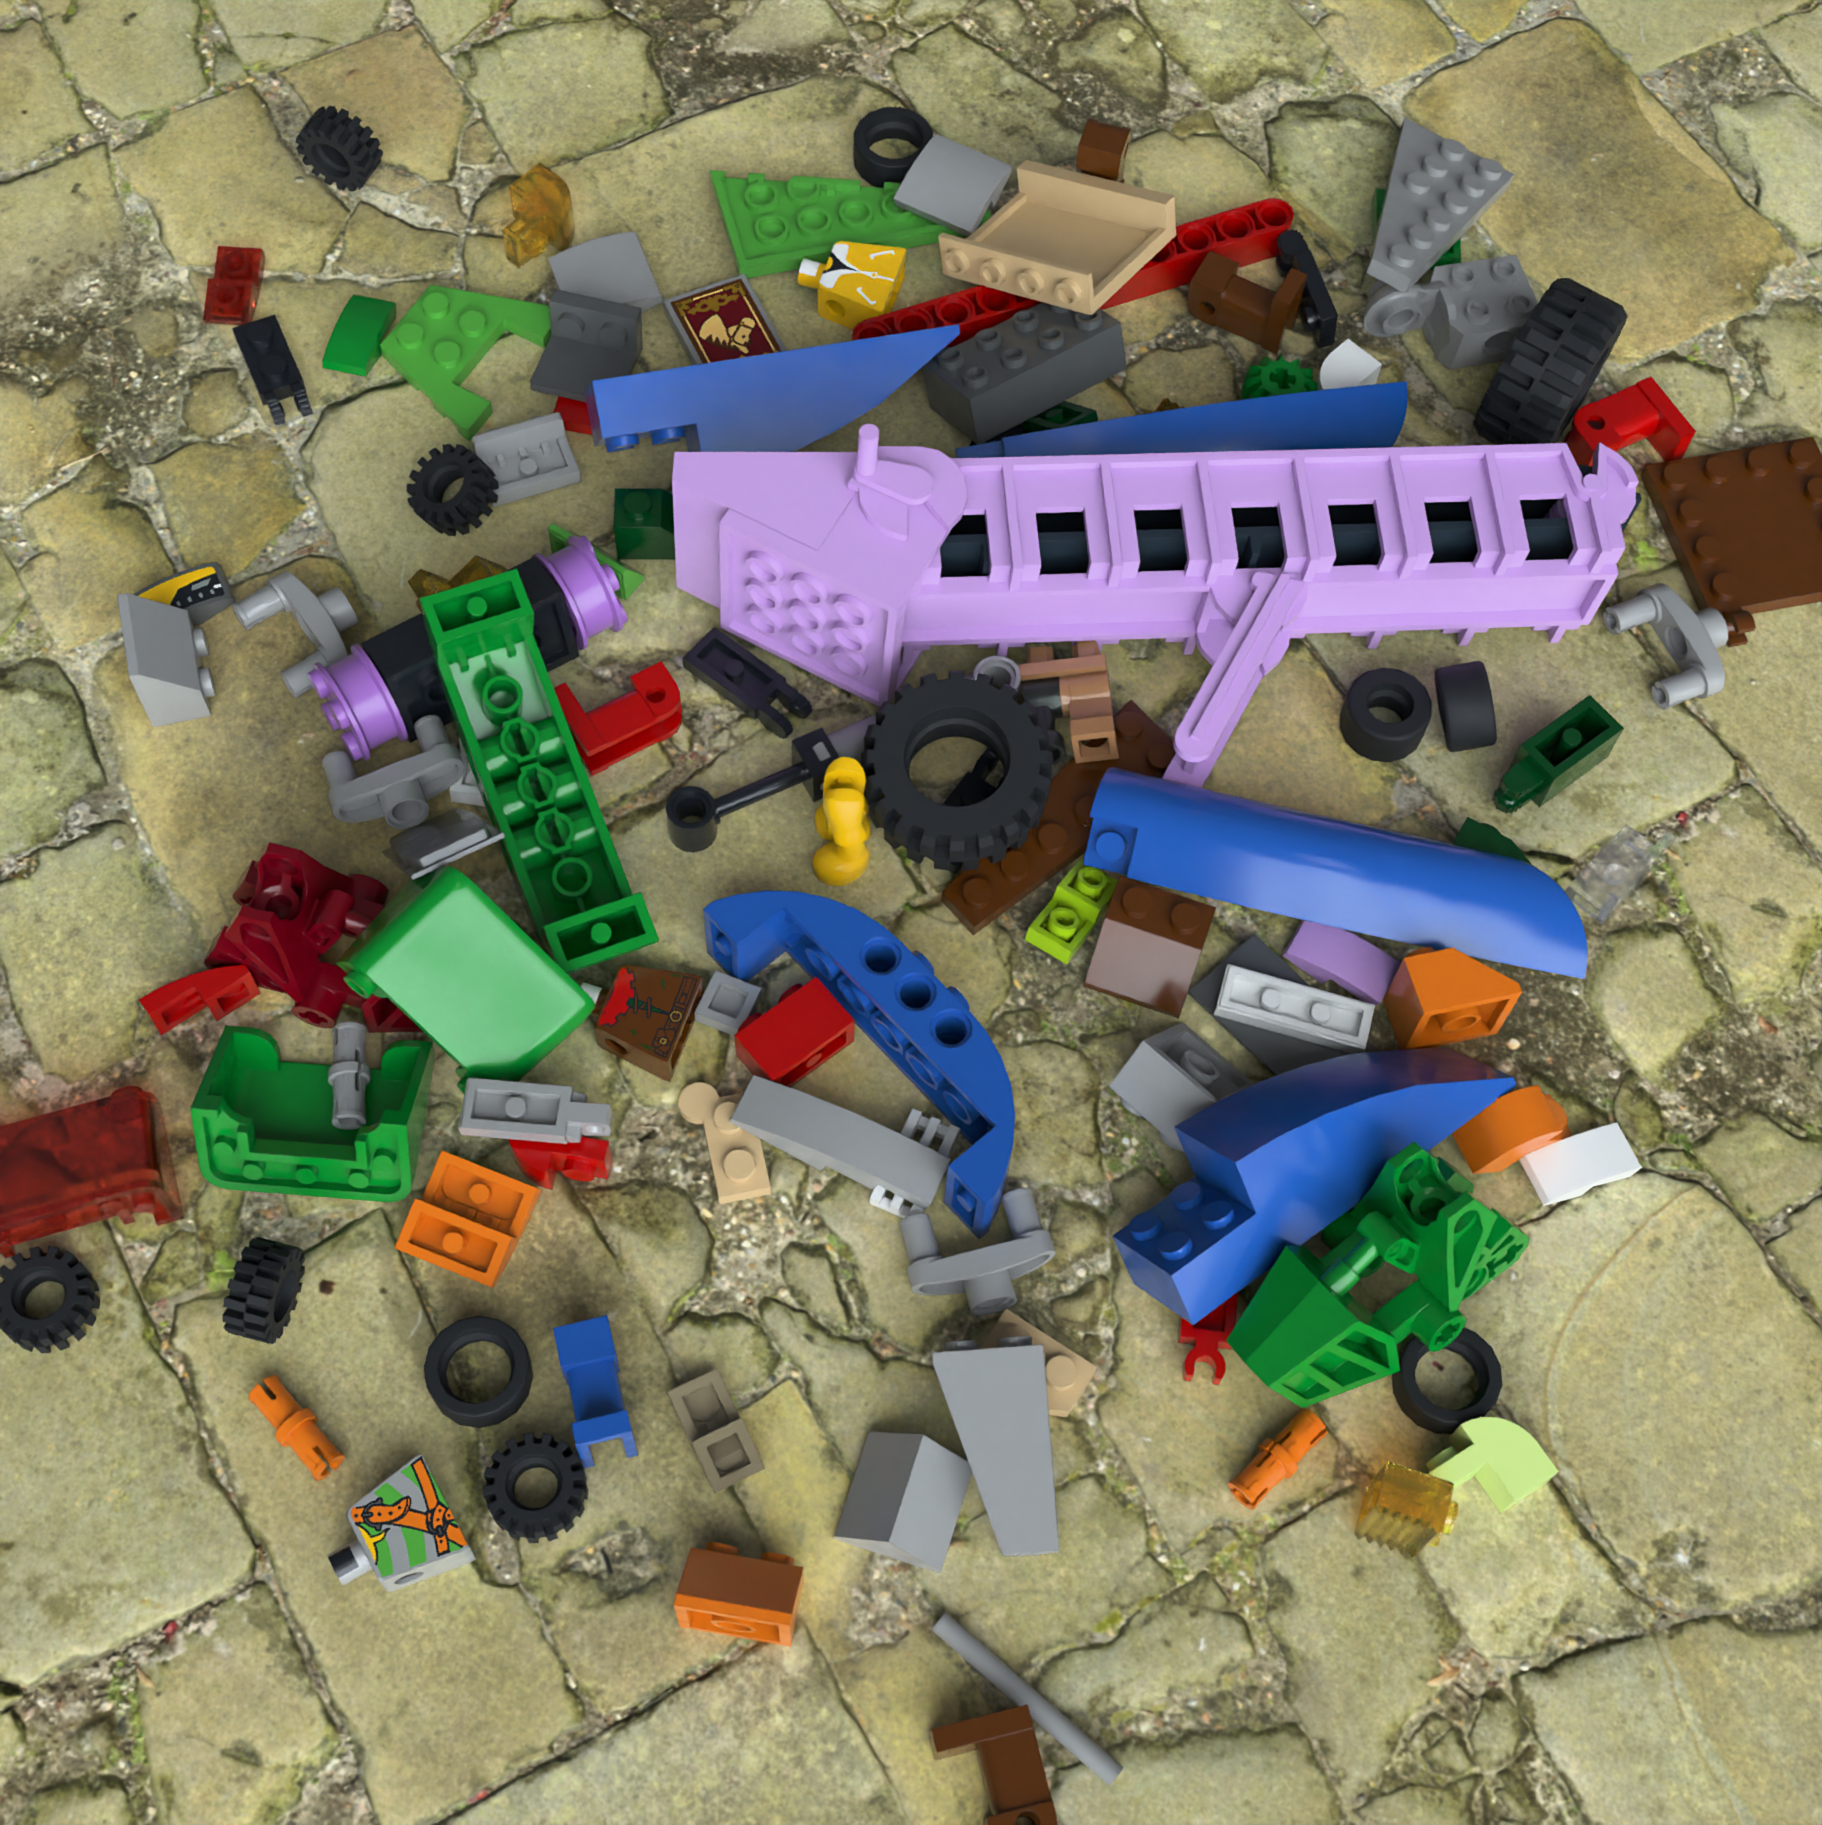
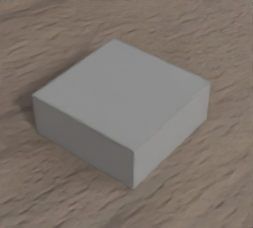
M715 970L694 1012L695 1021L734 1036L739 1026L754 1014L762 998V988Z

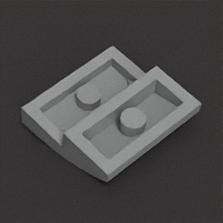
M935 134L914 161L893 199L896 206L969 237L978 229L988 207L995 206L1013 171V167Z
M635 231L593 239L548 258L561 291L640 307L641 313L663 302V297L645 251Z

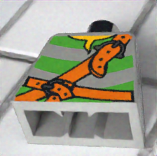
M422 1454L414 1457L348 1509L346 1516L357 1539L327 1555L343 1586L373 1569L379 1582L387 1592L399 1590L476 1560Z

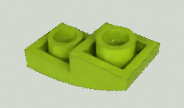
M1079 859L1057 885L1053 899L1029 926L1024 940L1067 965L1108 909L1118 880L1097 868L1083 865V860Z

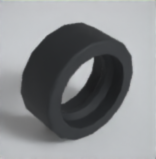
M883 107L869 112L858 122L854 131V167L861 178L875 187L884 188V182H895L901 185L914 161L933 137V129L925 118L909 109ZM897 138L908 141L917 147L918 150L904 158L889 159L877 155L869 147L883 139Z
M484 1316L460 1319L443 1329L428 1348L424 1364L426 1387L442 1414L459 1425L474 1428L500 1424L517 1413L529 1396L533 1379L530 1355L516 1330L499 1319ZM480 1341L492 1342L504 1349L510 1358L512 1371L509 1383L502 1393L489 1401L480 1403L465 1402L453 1394L447 1383L446 1372L449 1361L455 1352L468 1344Z
M1463 1328L1456 1339L1443 1348L1461 1355L1472 1366L1478 1378V1389L1475 1398L1467 1406L1457 1410H1446L1430 1402L1421 1393L1416 1383L1415 1370L1418 1361L1425 1353L1430 1351L1416 1336L1399 1353L1400 1371L1392 1374L1393 1394L1402 1412L1417 1426L1436 1434H1453L1464 1422L1484 1417L1497 1403L1502 1388L1501 1365L1492 1347L1476 1332L1467 1328Z

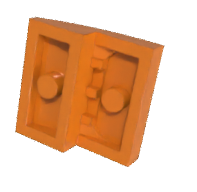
M441 1150L421 1199H414L394 1248L494 1288L526 1228L542 1190Z

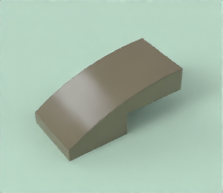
M718 1368L667 1392L686 1437L714 1493L765 1469L743 1418H740Z

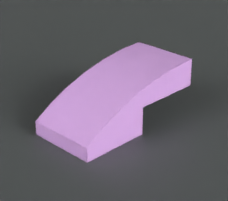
M1301 920L1282 954L1283 957L1319 983L1323 984L1331 979L1359 1000L1374 1004L1375 1006L1381 1003L1401 964L1384 951L1345 929Z

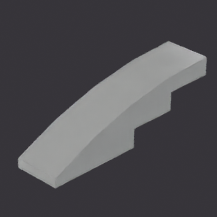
M755 1075L751 1077L729 1120L735 1126L820 1171L825 1166H828L871 1190L879 1185L924 1210L931 1205L951 1161L950 1158L850 1110Z

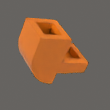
M1539 1085L1525 1087L1497 1098L1494 1103L1452 1133L1473 1174L1501 1172L1524 1155L1573 1136L1567 1126L1568 1118L1564 1109L1558 1102L1553 1100L1550 1094L1544 1095Z

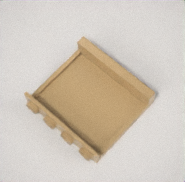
M1025 160L1017 167L1019 193L966 239L941 233L938 239L942 270L945 276L1093 315L1176 236L1174 195Z

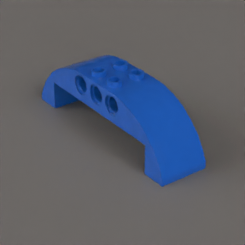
M766 890L729 896L712 901L703 908L707 953L729 976L747 982L784 952H787L812 979L817 977L868 1038L952 1125L960 1128V1133L972 1146L948 1165L944 1204L978 1239H981L988 1233L999 1210L1006 1185L1013 1149L1015 1109L1011 1083L1001 1055L986 1030L969 1011L970 1007L965 997L953 986L946 988L934 976L935 972L931 963L919 951L912 953L883 925L859 910L830 898L798 891Z

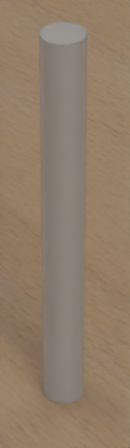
M946 1612L933 1627L932 1631L1017 1706L1028 1704L1031 1718L1110 1786L1124 1767Z

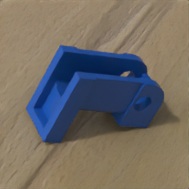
M605 1315L553 1328L560 1366L566 1384L569 1386L576 1421L571 1423L583 1468L595 1466L591 1444L620 1437L622 1438L627 1458L638 1456L627 1410H625L618 1377L620 1368L608 1316Z

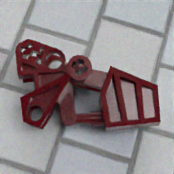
M271 842L264 846L257 861L252 860L242 873L233 893V899L241 907L238 908L232 917L229 926L224 925L213 939L204 960V965L208 969L245 965L251 972L257 987L287 993L295 1000L291 1009L294 1016L316 1027H335L342 1008L346 1004L363 1010L369 1033L423 1032L388 998H380L373 994L368 999L360 996L344 981L343 977L347 973L343 969L318 960L319 955L324 954L342 934L354 939L360 936L386 907L384 904L389 894L387 887L380 881L366 875L355 873L345 876L322 865L302 850Z

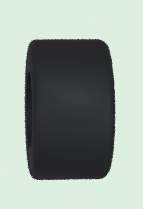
M1473 661L1437 668L1435 670V688L1447 749L1450 752H1458L1494 745L1497 740L1496 720L1490 684L1484 664L1481 661Z
M1379 668L1370 670L1354 680L1340 712V730L1345 742L1357 754L1367 759L1380 762L1404 759L1417 749L1432 717V701L1427 689L1414 676L1399 669ZM1374 707L1388 708L1394 711L1401 718L1402 722L1385 723L1375 718L1369 709Z

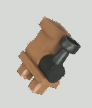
M1095 640L1078 641L1072 646L1073 658L1055 660L1053 648L1046 645L1030 647L1027 651L1026 663L1019 664L1023 702H1030L1038 712L1037 725L1046 726L1050 737L1049 751L1053 753V764L1062 761L1066 755L1065 740L1060 733L1055 731V719L1070 717V736L1075 763L1119 759L1106 655L1100 654L1097 642ZM1108 738L1103 745L1096 748L1085 746L1081 742L1082 740Z

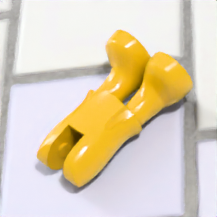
M850 757L837 758L828 766L824 775L823 804L816 809L814 815L816 832L823 839L832 842L821 846L815 851L812 859L813 872L821 882L837 887L848 885L859 878L868 867L871 856L865 843L871 836L870 818L867 815L868 803L864 796L866 776L861 764Z

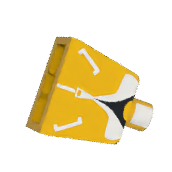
M839 241L834 244L827 264L803 259L798 273V285L818 290V314L822 318L853 330L858 323L866 319L893 312L905 280L906 249Z

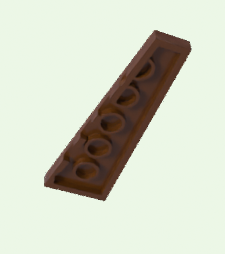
M1132 700L1127 702L1114 715L1119 759L1075 763V757H1073L1051 780L1048 801L1044 806L1043 817L1037 828H1030L1028 840L1019 849H1014L1011 846L1006 849V857L994 864L989 862L988 857L979 859L978 869L962 871L942 892L941 901L972 935H975L1086 852L1093 818L1090 817L1092 805L1099 784L1108 768L1116 767L1158 778L1163 777L1176 754L1173 741ZM1108 738L1091 739L1085 746L1099 747Z

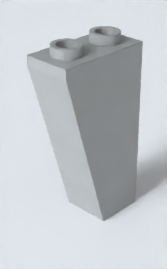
M1028 1336L999 1339V1348L977 1349V1341L972 1340L944 1343V1352L932 1353L933 1366L1002 1555L1004 1557L1060 1553L1043 1344L1032 1345V1337Z

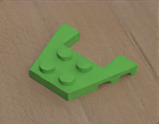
M430 285L380 344L382 356L417 391L421 390L433 402L434 408L444 418L448 417L457 426L458 432L465 439L471 441L472 437L477 434L493 414L490 401L460 387V385L506 330L542 348H546L552 336L549 305Z

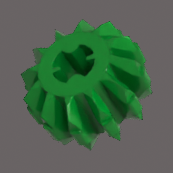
M1282 353L1275 361L1263 356L1258 365H1251L1246 372L1240 397L1241 400L1317 391L1318 383L1313 381V369L1300 368L1299 358L1288 362L1285 361Z

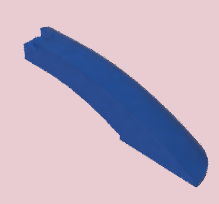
M1116 767L1108 768L1099 784L1090 813L1093 821L1083 865L1127 875L1126 878L1318 924L1418 946L1431 947L1437 950L1453 947L1475 958L1585 979L1588 950L1586 934L1580 915L1564 892V889L1545 872L1522 860L1420 835L1252 800Z

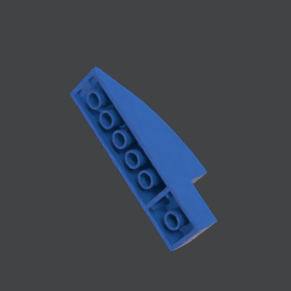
M959 324L591 381L584 394L594 446L606 445L607 453L633 449L635 448L634 445L639 444V439L651 438L652 445H662L678 442L680 438L685 437L688 452H795L839 430L881 404L960 334Z
M1448 1047L1351 1053L1308 1064L1260 1081L1212 1104L1174 1127L1195 1177L1177 1186L1170 1195L1148 1211L1135 1216L1127 1226L1113 1235V1239L1133 1283L1194 1325L1270 1269L1286 1245L1301 1246L1359 1203L1374 1185L1390 1158L1413 1142L1424 1146L1428 1150L1432 1149L1494 1103L1497 1098L1517 1086L1514 1077Z

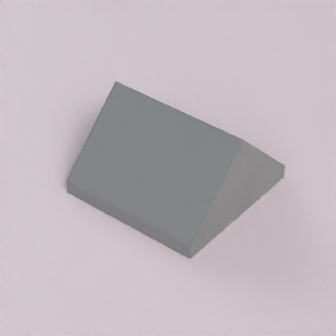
M869 1431L834 1539L941 1574L972 1474L969 1462L924 1434Z

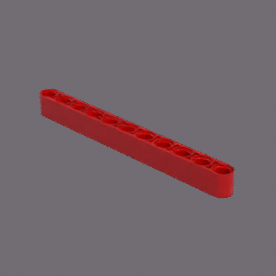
M1269 198L1176 226V236L1110 297L1100 309L1104 310L1189 284L1209 251L1239 263V268L1276 257L1279 252L1277 245L1279 234H1282V231H1286V229L1291 230L1294 218L1293 208L1282 199ZM979 285L866 319L854 327L852 341L959 324L960 334L943 348L946 349L974 337L983 329L992 328L1012 318L1015 313L1021 310L1030 309L1042 302Z

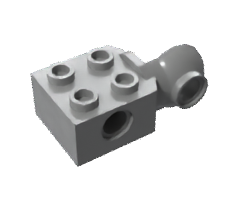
M1517 255L1435 266L1428 283H1415L1406 293L1378 280L1369 291L1370 299L1364 309L1363 327L1368 334L1376 337H1392L1410 330L1422 329L1436 359L1451 370L1502 362L1538 302Z

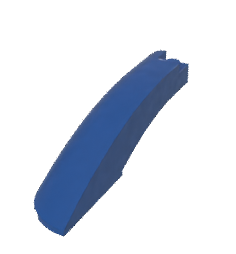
M1407 381L1252 398L1067 426L1004 437L1001 441L956 448V457L985 458L1392 447L1400 434L1406 415Z

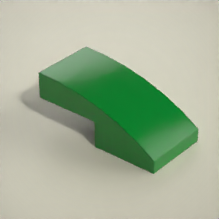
M353 294L332 331L322 359L323 368L366 377L381 357V339L396 320V303Z

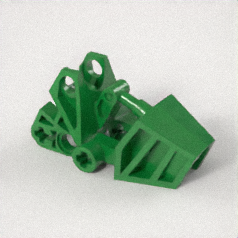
M1413 1142L1386 1162L1374 1185L1355 1208L1352 1207L1324 1228L1321 1239L1331 1251L1321 1259H1318L1306 1246H1285L1226 1342L1267 1387L1301 1408L1310 1406L1399 1372L1397 1344L1411 1333L1431 1352L1439 1351L1448 1346L1461 1333L1466 1323L1465 1316L1458 1310L1461 1301L1472 1296L1511 1267L1528 1247L1529 1237L1508 1217L1494 1208L1490 1209L1485 1203L1473 1195V1184L1458 1169L1438 1156L1436 1158L1424 1146ZM1385 1262L1409 1274L1414 1273L1418 1276L1417 1281L1406 1287L1373 1315L1348 1292L1361 1278L1374 1274Z

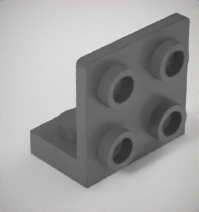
M555 289L549 300L552 336L530 380L531 390L586 402L584 391L591 381L632 374L643 349L641 308Z

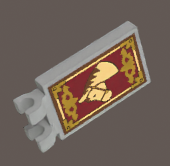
M745 274L663 300L664 313L692 365L787 351Z

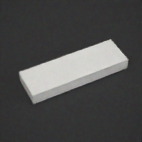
M1227 964L1213 1015L1351 1054L1364 1053L1375 1005Z

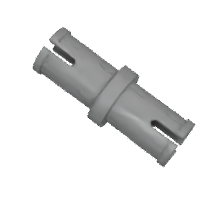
M342 1022L337 1024V1028H332L333 1065L328 1069V1083L333 1086L332 1125L339 1129L353 1130L362 1127V1124H366L365 1090L366 1085L370 1082V1068L366 1065L365 1058L366 1027L357 1022Z

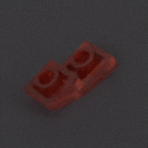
M218 246L214 279L208 278L203 315L205 323L244 325L252 322L260 295L266 260L262 248Z

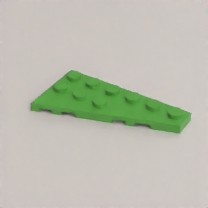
M710 170L711 186L738 274H745L747 279L800 269L803 259L827 264L834 244L839 241L906 249L938 243V236L941 233L960 238L967 237L896 206L893 198L900 187V183L884 182V188L861 186V180L793 176L789 181L765 180V174L749 173L748 179L725 177V171ZM987 209L979 227L991 217L989 209Z

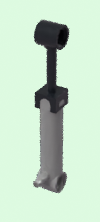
M994 655L986 657L978 662L974 672L964 676V679L976 680L978 673L993 677L992 686L1002 688L1007 683L1019 692L1021 680L1019 667L1011 659L1004 656ZM873 714L827 735L821 727L791 740V766L714 799L707 790L699 786L688 785L678 788L671 793L666 803V817L670 840L676 847L684 851L696 852L704 850L716 838L717 824L720 823V817L801 782L813 802L822 799L824 775L828 766L834 760L840 757H850L861 764V752L864 751V736L868 725L876 724V715ZM691 815L701 817V819L695 822H685L682 820L686 816Z

